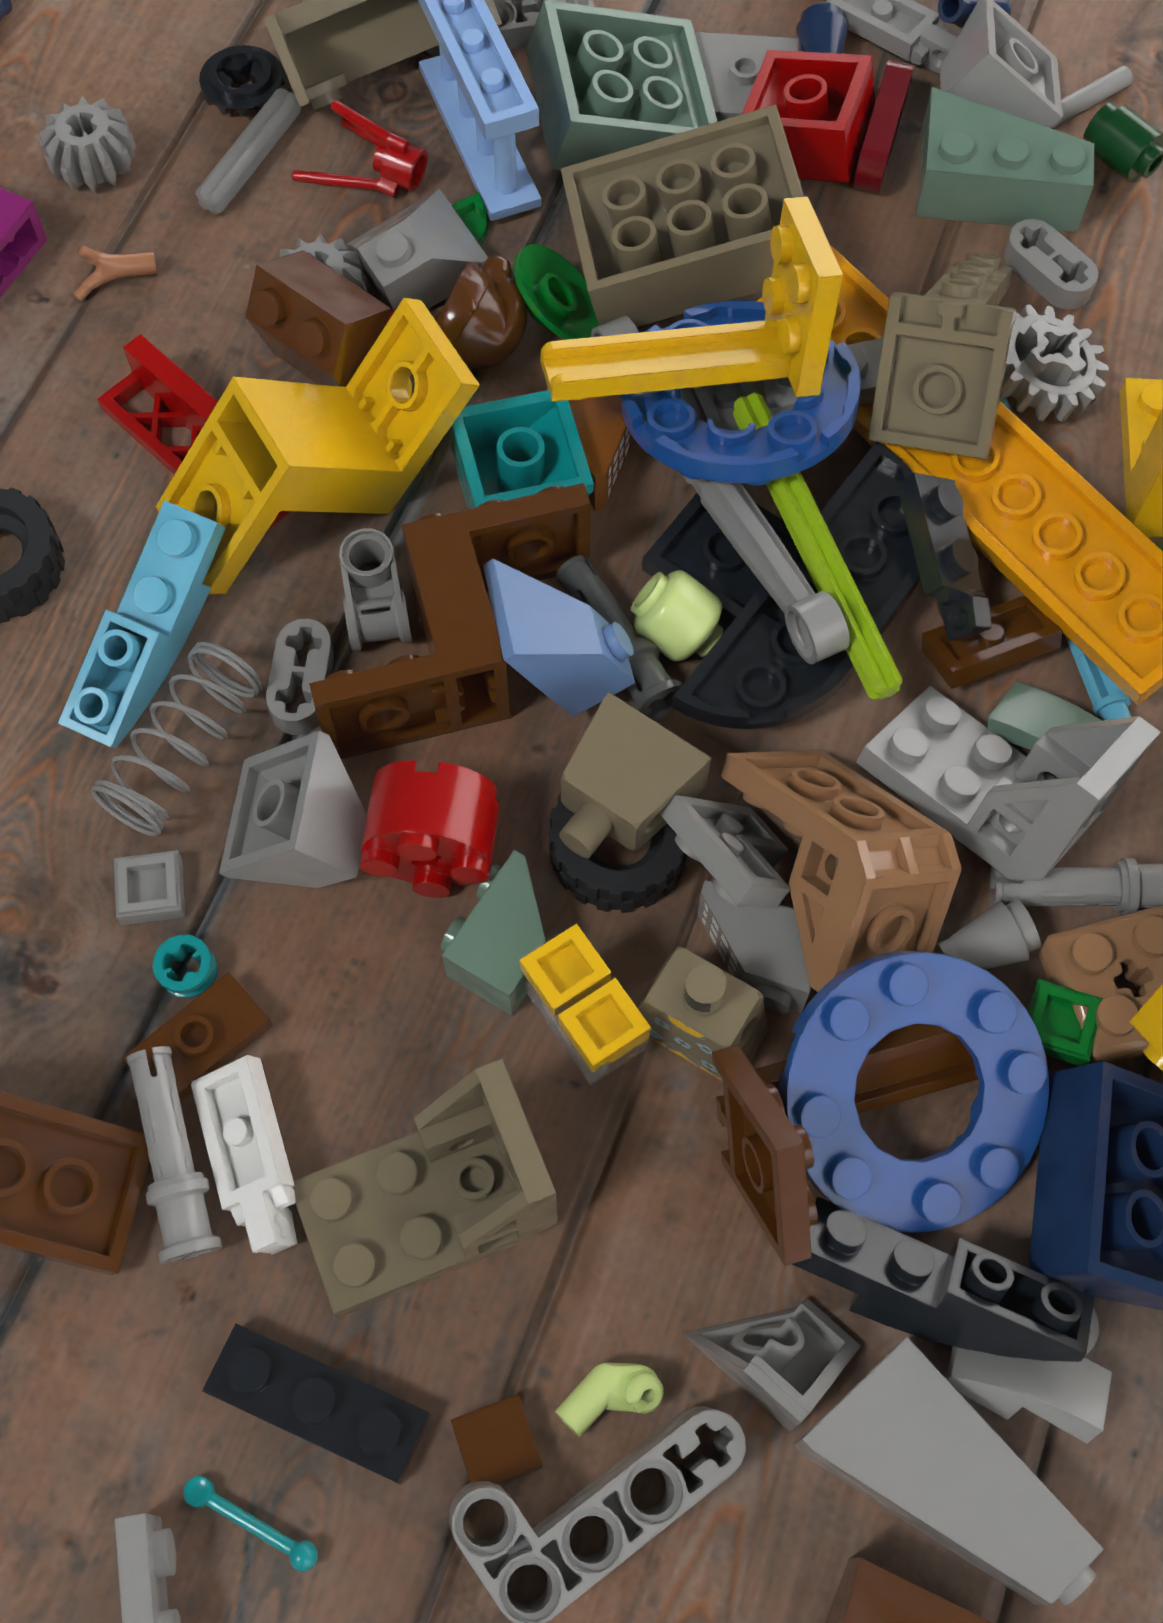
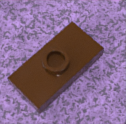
M228 972L122 1058L127 1063L126 1058L128 1055L145 1049L150 1075L156 1077L152 1059V1048L160 1046L170 1047L176 1085L181 1102L193 1092L191 1088L192 1081L225 1066L270 1029L273 1024L270 1018Z

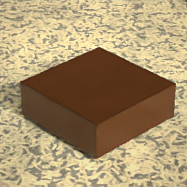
M519 1394L451 1419L470 1483L489 1481L500 1485L543 1468Z

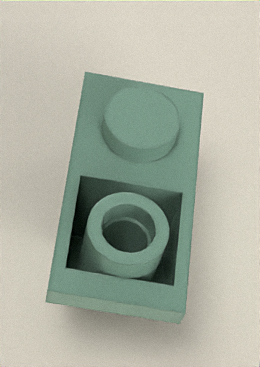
M513 850L503 867L497 864L491 867L488 881L480 883L476 897L480 899L467 919L459 916L454 920L445 933L440 949L444 951L442 959L446 977L511 1016L532 986L521 971L519 960L546 943L526 857L516 850Z

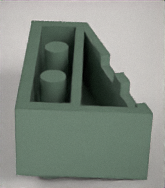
M934 87L931 88L920 138L916 217L1014 226L1025 219H1037L1048 223L1059 231H1078L1094 186V143Z

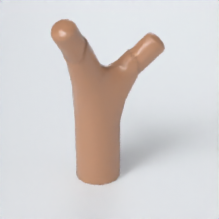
M85 245L81 246L79 255L88 259L90 265L96 266V270L81 283L80 287L73 294L77 300L82 301L93 289L117 278L156 275L157 268L154 252L107 254L95 251Z

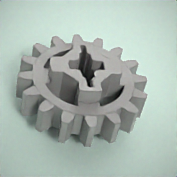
M1031 304L1025 305L1020 314L1015 312L1002 383L1004 386L1001 388L1000 397L1014 396L1018 400L1016 404L1017 411L1022 413L1028 406L1035 408L1038 420L1042 421L1053 411L1057 419L1063 422L1067 420L1072 412L1078 416L1082 415L1104 389L1106 383L1102 378L1109 371V366L1097 361L1104 352L1103 346L1090 345L1087 339L1092 331L1089 328L1078 330L1073 326L1074 316L1068 314L1063 320L1057 319L1051 306H1047L1042 314L1038 315Z

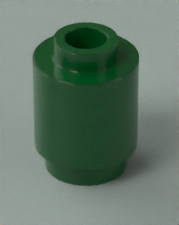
M1113 102L1105 104L1093 116L1085 129L1083 139L1094 143V155L1130 182L1137 180L1141 176L1144 178L1150 177L1163 162V132L1127 105L1118 107Z

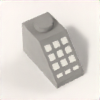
M705 880L701 890L697 915L728 973L757 989L763 995L766 1011L785 1014L790 1009L802 1013L811 987L809 985L794 909L781 904L776 909L754 906L737 907L717 893L713 887V882Z

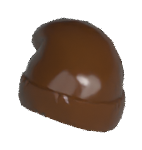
M499 254L487 258L482 265L469 262L457 279L443 309L434 318L468 369H486L506 361L518 348L525 333L527 303L522 297L518 286L511 279L512 269L510 262Z

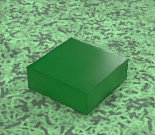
M1038 979L1034 985L1027 1012L1039 1033L1045 1056L1078 1066L1087 1065L1098 1027L1096 1024V1008L1103 998ZM1072 1005L1088 1008L1082 1029Z

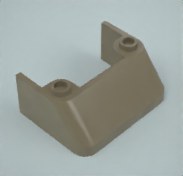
M306 0L263 18L299 106L301 107L311 102L314 110L331 104L333 100L338 101L342 99L339 88L348 84V82L439 45L418 0ZM485 0L497 26L501 25L502 22L494 0Z

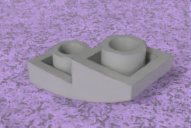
M952 1347L945 1378L958 1392L1006 1420L1024 1407L1086 1444L1103 1431L1112 1372L1086 1358H1083L1081 1362L1040 1361L1004 1357Z

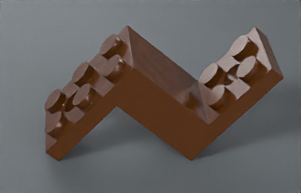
M584 483L569 487L552 486L534 495L507 501L490 500L479 505L477 508L446 515L440 513L429 514L418 521L402 524L412 590L430 655L422 657L418 655H404L393 659L384 666L359 672L355 670H340L328 675L324 680L309 683L321 730L330 736L340 759L510 719L506 662L503 659L500 638L487 596L489 590L483 564L491 559H495L540 581L556 577L559 568L572 557L583 555L584 558L586 556L590 558V501Z

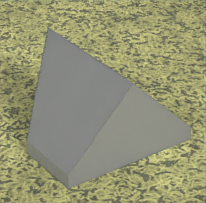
M807 1297L798 1307L682 1333L789 1432L794 1430L808 1416L861 1347L859 1343Z

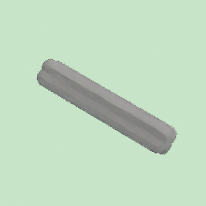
M279 88L273 93L196 190V196L199 199L198 204L201 208L209 210L215 215L223 212L300 114L301 107L294 92L289 93L286 89Z

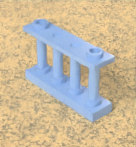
M418 0L439 43L440 51L439 56L419 61V70L476 191L480 193L487 207V214L490 220H498L542 206L539 192L515 144V133L539 126V108L485 0Z

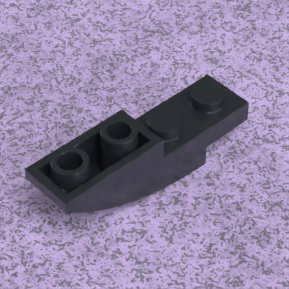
M817 1196L815 1204L818 1222L816 1225L810 1226L812 1258L792 1265L854 1292L849 1311L885 1326L927 1340L998 1356L1040 1361L1081 1362L1087 1354L1095 1297L961 1238L958 1239L951 1252L947 1254L866 1217H859L850 1211L842 1210L832 1202Z

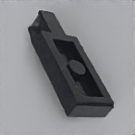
M913 473L901 480L897 487L924 595L935 597L938 601L947 639L965 642L984 631H988L992 628L989 601L983 592L978 572V557L971 545L963 514V499L957 490L955 480Z

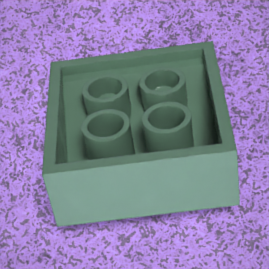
M552 0L543 1L526 52L551 169L561 170L564 167L718 122L691 20Z

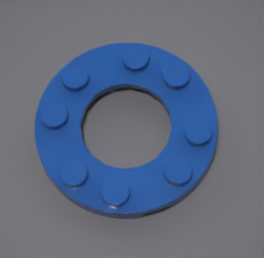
M756 301L709 303L684 310L683 320H679L664 329H660L655 324L646 332L764 321L766 311L763 302ZM830 339L820 395L798 397L792 410L777 413L770 419L768 425L756 429L755 423H749L748 428L745 430H728L715 427L713 419H707V423L695 417V411L689 403L681 400L682 388L620 395L621 412L628 431L642 449L664 465L679 471L683 476L690 479L747 483L759 486L767 484L771 480L787 477L814 466L828 457L842 444L856 420L861 379L856 359L846 343L842 342L837 345Z
M897 951L881 954L861 961L834 977L813 997L799 1016L792 1030L796 1035L788 1053L784 1073L779 1072L778 1092L784 1106L785 1115L793 1126L799 1124L803 1126L812 1145L814 1166L806 1169L807 1180L828 1201L842 1210L850 1211L859 1217H866L897 1232H929L957 1225L980 1214L999 1200L1021 1176L1037 1148L1047 1115L1049 1099L1047 1060L1039 1033L1026 1008L1016 995L991 973L965 960L938 953ZM914 1023L937 1025L957 1036L973 1058L979 1087L978 1096L971 1106L970 1122L964 1134L956 1137V1141L945 1151L923 1159L895 1158L878 1149L861 1127L854 1102L857 1074L869 1050L889 1032Z

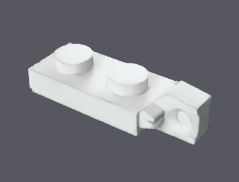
M246 1055L192 1081L191 1088L222 1210L231 1211L237 1226H246L252 1252L276 1254L298 1244L292 1212L288 1208V1206L296 1203L295 1191L292 1188L295 1185L261 1059Z

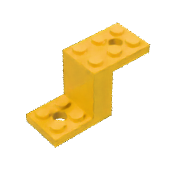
M403 298L346 387L233 376L161 496L156 508L159 512L165 500L226 527L202 583L211 587L209 594H226L280 511L390 514L480 385L422 300ZM411 374H413V376H414V382H415V387H414V393H413V395H412V397H411V399H410V396H411V393H412V383H411L410 376H411Z

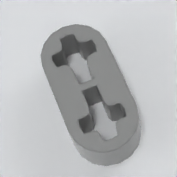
M1025 219L1016 223L1011 228L1003 254L1007 266L1013 267L1012 271L1057 308L1073 310L1085 306L1091 298L1099 275L1095 263L1055 228L1044 221Z
M308 618L297 619L288 623L279 632L275 644L266 692V704L275 726L282 732L291 735L306 734L320 724L309 683L324 680L333 671L334 648L331 636L327 628L316 620ZM304 642H314L316 649L309 650L305 667H300L296 651L302 650ZM296 686H302L306 703L299 705L297 713H288L285 704L293 702Z

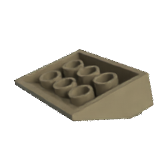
M776 104L561 168L586 285L599 326L619 317L628 316L635 326L639 327L684 314V310L695 306L729 301L761 292L764 279L772 275L774 261L770 246L771 231L773 226L780 225L783 200L785 198L804 197Z

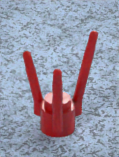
M333 100L330 107L334 112L343 117L341 125L357 136L378 146L373 158V170L380 173V179L294 170L291 174L294 181L379 191L395 198L400 187L412 192L417 189L427 167L428 152L421 147L409 143V140L387 131L341 102Z

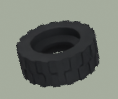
M11 487L9 490L0 488V532H9L20 540L22 555L12 568L0 574V623L9 622L10 618L17 616L22 618L32 613L31 610L39 604L42 606L49 599L48 595L51 591L57 589L61 581L59 577L61 570L64 571L65 560L61 553L64 552L62 543L45 509H41L38 501L29 495L27 497L20 490Z
M561 793L559 794L558 804L556 808L552 807L550 815L549 849L553 870H557L559 873V882L566 891L570 889L575 894V899L585 905L586 903L595 905L597 910L609 912V909L627 913L633 912L634 908L641 906L647 908L656 904V899L662 895L666 897L674 889L676 879H681L685 870L688 855L676 844L675 837L677 834L668 823L651 838L650 847L642 859L629 866H611L597 859L594 854L590 858L582 857L562 842L559 833L575 813L563 805Z

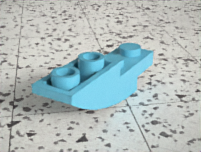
M163 501L117 612L105 610L58 724L109 747H118L136 724L167 677L211 590V587L202 583L226 527L175 504Z

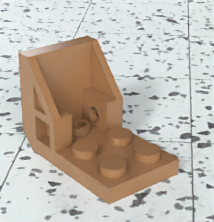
M822 750L727 753L721 778L743 792L742 797L746 802L769 810L784 821L783 826L787 831L802 837L790 876L789 887L791 888L790 892L810 987L819 992L828 982L849 967L881 954L897 951H925L933 953L962 870L952 834ZM837 858V859H839V861H838V864H837V867H836V870H835L834 864H835V859Z

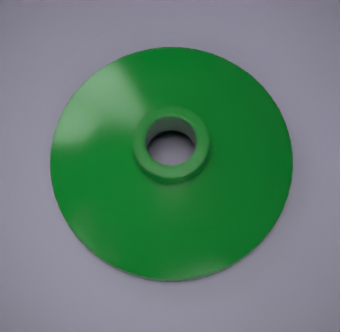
M530 244L521 249L515 256L513 270L518 289L527 303V310L532 318L565 340L590 338L592 329L599 325L585 278L566 258L546 246Z

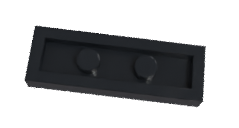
M235 1323L202 1392L397 1484L401 1483L431 1416L426 1410Z

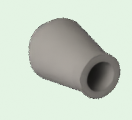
M1015 900L1007 905L1002 901H998L951 937L937 943L936 947L939 954L965 960L986 970L1029 960V952L1040 948L1041 941L1028 911L1019 900Z

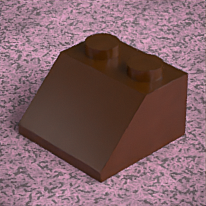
M302 250L256 265L245 317L273 354L319 385L346 387L386 326L391 308Z

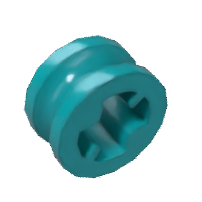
M177 935L169 938L159 946L153 959V971L155 978L170 994L179 998H194L213 985L217 978L218 964L215 955L201 939L192 935ZM189 953H194L192 957L200 965L198 972H187L182 981H176L179 976L170 968L173 961L183 962Z

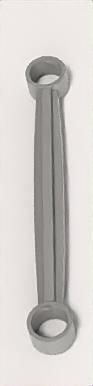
M622 316L593 328L591 337L639 332L628 316ZM683 476L686 482L691 484L699 494L702 505L729 542L784 612L790 638L800 656L807 663L814 664L846 650L850 643L849 631L838 604L825 591L815 594L741 483L690 479Z

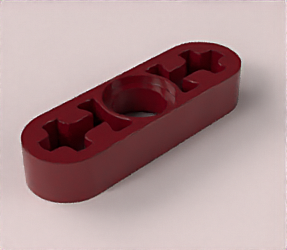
M888 60L861 149L853 188L880 193L907 100L914 65Z

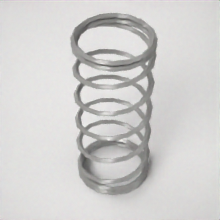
M208 641L196 642L195 647L192 648L187 656L193 675L180 674L172 676L169 681L170 692L175 702L159 701L152 703L149 708L152 721L157 729L139 728L131 732L132 746L139 757L121 755L112 758L110 763L113 775L121 786L100 780L95 781L94 786L90 789L93 798L102 808L127 826L148 836H160L161 831L165 828L163 820H171V815L157 803L135 792L118 772L117 762L125 760L146 766L163 781L180 792L190 793V787L173 773L152 763L136 743L135 738L139 733H147L162 737L180 753L198 765L205 767L210 764L207 757L199 750L169 734L162 727L155 715L157 707L167 706L182 710L207 733L221 740L228 739V733L217 722L203 713L186 706L180 700L174 689L176 681L185 679L200 683L217 701L234 712L241 714L246 713L247 708L234 694L245 698L257 697L263 689L261 679L254 669L239 656L218 644ZM202 653L212 654L231 665L249 681L253 688L244 686L221 673L208 662ZM193 660L195 664L200 668V670L215 683L207 679H204L200 676V674L198 673L197 669L193 664ZM216 691L220 692L221 694L232 700L236 705L227 701L225 698L220 696ZM108 795L118 799L119 801L123 802L124 804L135 810L148 822L136 817L135 815L131 814L130 812L122 808Z

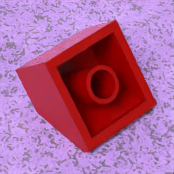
M767 50L742 114L776 104L799 179L849 183L875 105L872 55Z

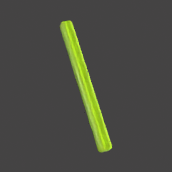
M753 392L747 397L741 396L734 402L733 417L740 430L748 428L749 423H755L756 429L768 425L773 417L764 397L759 393ZM801 472L771 480L766 485L817 591L829 593L842 611L850 637L849 647L846 651L868 697L874 701H879L895 695L900 691L902 677Z

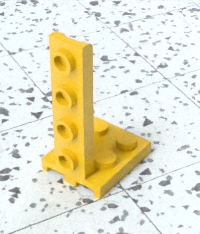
M785 198L783 200L780 225L773 226L770 246L774 263L771 277H766L763 282L762 295L766 311L764 321L548 342L541 349L540 362L552 402L623 394H641L644 392L681 388H699L702 386L739 382H757L778 378L789 379L796 397L820 395L843 273L809 198Z

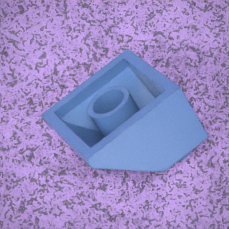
M491 559L483 564L504 661L569 715L574 717L600 703L608 692L614 695L635 683L629 662V657L634 654L633 646L627 633L619 623L613 622L609 624L590 605L495 559Z

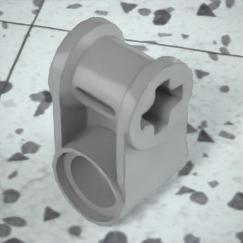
M362 528L351 532L340 545L339 559L345 591L343 605L352 652L361 650L364 643L400 638L403 643L412 642L404 589L400 588L394 549L390 539L383 532L370 528ZM366 563L380 564L378 568L371 571H361L358 569Z

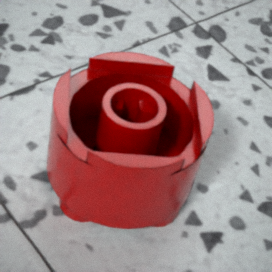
M417 760L394 762L380 768L374 776L361 845L360 868L374 876H391L411 882L412 890L415 893L431 898L449 896L451 887L488 881L500 811V799L496 800L498 789L494 783L471 769L444 762L438 763L437 773L416 771Z

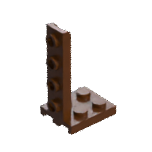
M913 1024L891 1031L869 1050L857 1074L854 1100L857 1113H864L978 1080L973 1058L957 1036L937 1025ZM738 1045L713 1051L712 1063L723 1079L724 1095L716 1097L717 1116L722 1127L725 1126L727 1128L729 1144L728 1150L721 1151L722 1163L784 1266L812 1258L810 1226L817 1224L818 1214L813 1195L807 1186L806 1169L814 1166V1154L810 1139L803 1126L800 1124L793 1126L785 1115L784 1106L778 1092L779 1072L784 1073L787 1060L754 1069Z

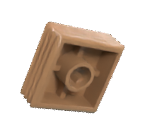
M1163 905L1049 935L1038 950V957L1048 982L1103 998L1096 1008L1095 1015L1098 1027L1087 1065L1102 1061L1111 1064L1144 1055L1143 1050L1149 1043L1129 1021L1163 984ZM1119 976L1124 977L1126 981H1131L1135 985L1137 993L1134 996L1129 988H1117L1114 982ZM1072 1005L1082 1029L1088 1008Z

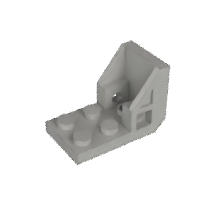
M929 686L864 746L856 763L933 822L949 831L954 838L1009 880L1042 881L1103 813L1161 731L1140 716L1051 727L1035 743L1026 757L1006 740L990 731L986 726L958 707L953 701ZM1048 772L1054 774L1058 779H1056L1055 777H1053V776H1052L1051 774H1049Z

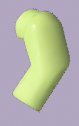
M599 1363L586 1375L554 1413L578 1437H581L604 1410L637 1412L641 1414L653 1412L663 1400V1384L652 1369L642 1364Z

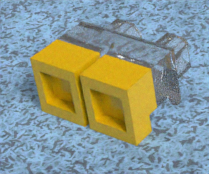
M577 924L519 960L521 971L528 979L523 989L590 1085L647 1049L651 1026L616 978L611 980L612 972Z

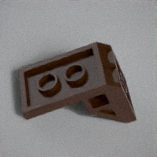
M0 1091V1247L107 1275L119 1274L150 1162L145 1134Z

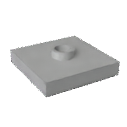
M695 32L717 121L742 114L767 50L798 51V38Z

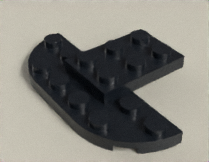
M876 441L820 513L880 635H882L911 597L921 579L897 487L901 480L913 474V472L895 453ZM698 493L694 495L644 555L642 571L653 577L658 572H662L666 576L671 572L682 570L714 593L722 603L720 619L730 625L673 696L672 708L684 715L704 723L733 729H758L782 725L810 714L824 705L840 690L855 671L846 650L814 664L807 663L800 656L790 638L784 612L701 503V497ZM756 504L815 594L818 593L784 520Z

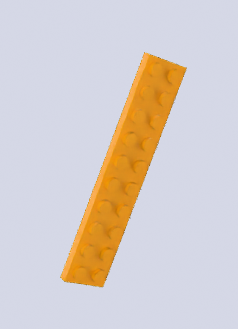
M831 246L843 273L831 339L837 345L845 342L846 345L884 338L889 298ZM763 296L756 302H763ZM999 401L990 454L987 459L879 442L895 453L913 473L955 480L957 490L963 499V514L971 544L1044 615L1062 629V632L1135 704L1139 705L1163 686V551L1001 401ZM874 402L859 405L853 428L871 446L876 442L868 440Z

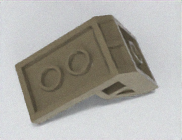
M503 1059L474 1069L415 1116L414 1120L418 1132L294 1180L295 1186L292 1188L295 1191L296 1206L333 1314L337 1318L532 1239L558 1223L556 1191Z

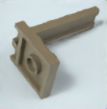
M967 253L966 261L957 260L924 296L893 292L890 295L868 440L983 459L988 458L1016 312L1015 308L997 306L1009 289L1013 269L1010 266L1000 265L1001 257L986 253Z

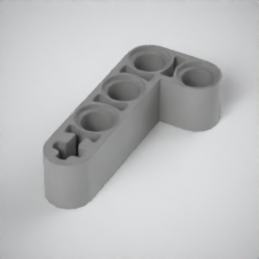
M706 1406L691 1407L674 1417L533 1529L510 1495L500 1485L489 1481H475L460 1489L454 1496L449 1509V1525L459 1549L501 1612L512 1623H546L729 1478L742 1464L746 1452L745 1435L740 1424L731 1415ZM699 1426L713 1431L719 1430L720 1434L713 1441L714 1448L718 1453L713 1459L697 1453L680 1465L691 1474L690 1479L685 1482L681 1471L671 1461L667 1460L663 1453L670 1449L672 1454L684 1459L700 1444L699 1438L695 1433ZM647 1468H657L665 1480L663 1498L657 1505L649 1509L636 1508L630 1498V1487L633 1479L639 1472ZM480 1499L497 1501L504 1510V1521L501 1529L496 1535L488 1539L478 1540L470 1537L463 1529V1518L466 1510L472 1503ZM586 1516L602 1518L606 1525L607 1536L600 1550L590 1556H580L573 1553L569 1545V1535L576 1522ZM530 1564L542 1567L547 1574V1585L539 1599L532 1603L520 1604L513 1601L507 1595L509 1578L517 1568Z

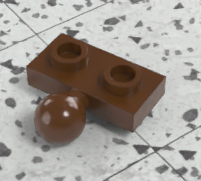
M1024 595L991 607L992 628L968 641L948 640L944 625L922 633V652L949 687L953 689L1059 649L1061 647L1062 629L1044 615ZM937 601V610L940 617L942 618L939 603Z

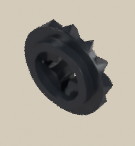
M249 45L233 46L215 53L205 62L199 75L200 87L207 105H217L223 115L236 109L245 117L249 109L256 108L261 110L273 93L285 84L283 69L278 59L265 49ZM251 78L252 85L244 83L246 79ZM235 82L237 84L242 85L239 88H234L233 83Z

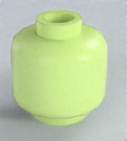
M682 570L671 572L666 576L662 572L656 573L644 585L631 606V612L636 615L634 620L636 633L640 637H645L655 643L660 653L672 661H683L694 653L701 657L705 656L719 640L724 630L718 624L722 612L720 599Z

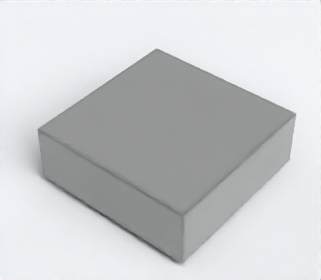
M178 850L114 858L116 919L121 926L186 917L183 859Z

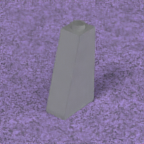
M908 1337L892 1349L795 1444L804 1457L1034 1605H1051L1058 1599L1066 1606L1079 1597L1096 1577V1573L1089 1565L1104 1550L1101 1545Z

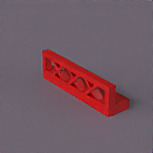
M139 334L123 346L132 372L97 398L101 410L175 475L218 401L143 335ZM142 389L154 398L153 412L128 413L121 406ZM162 427H187L192 432L190 446H165L161 442ZM280 511L269 529L291 511Z

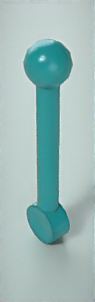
M195 1476L185 1484L183 1496L189 1505L196 1508L208 1506L289 1556L290 1564L295 1570L306 1572L317 1563L318 1550L312 1542L307 1540L295 1542L215 1493V1486L208 1478Z

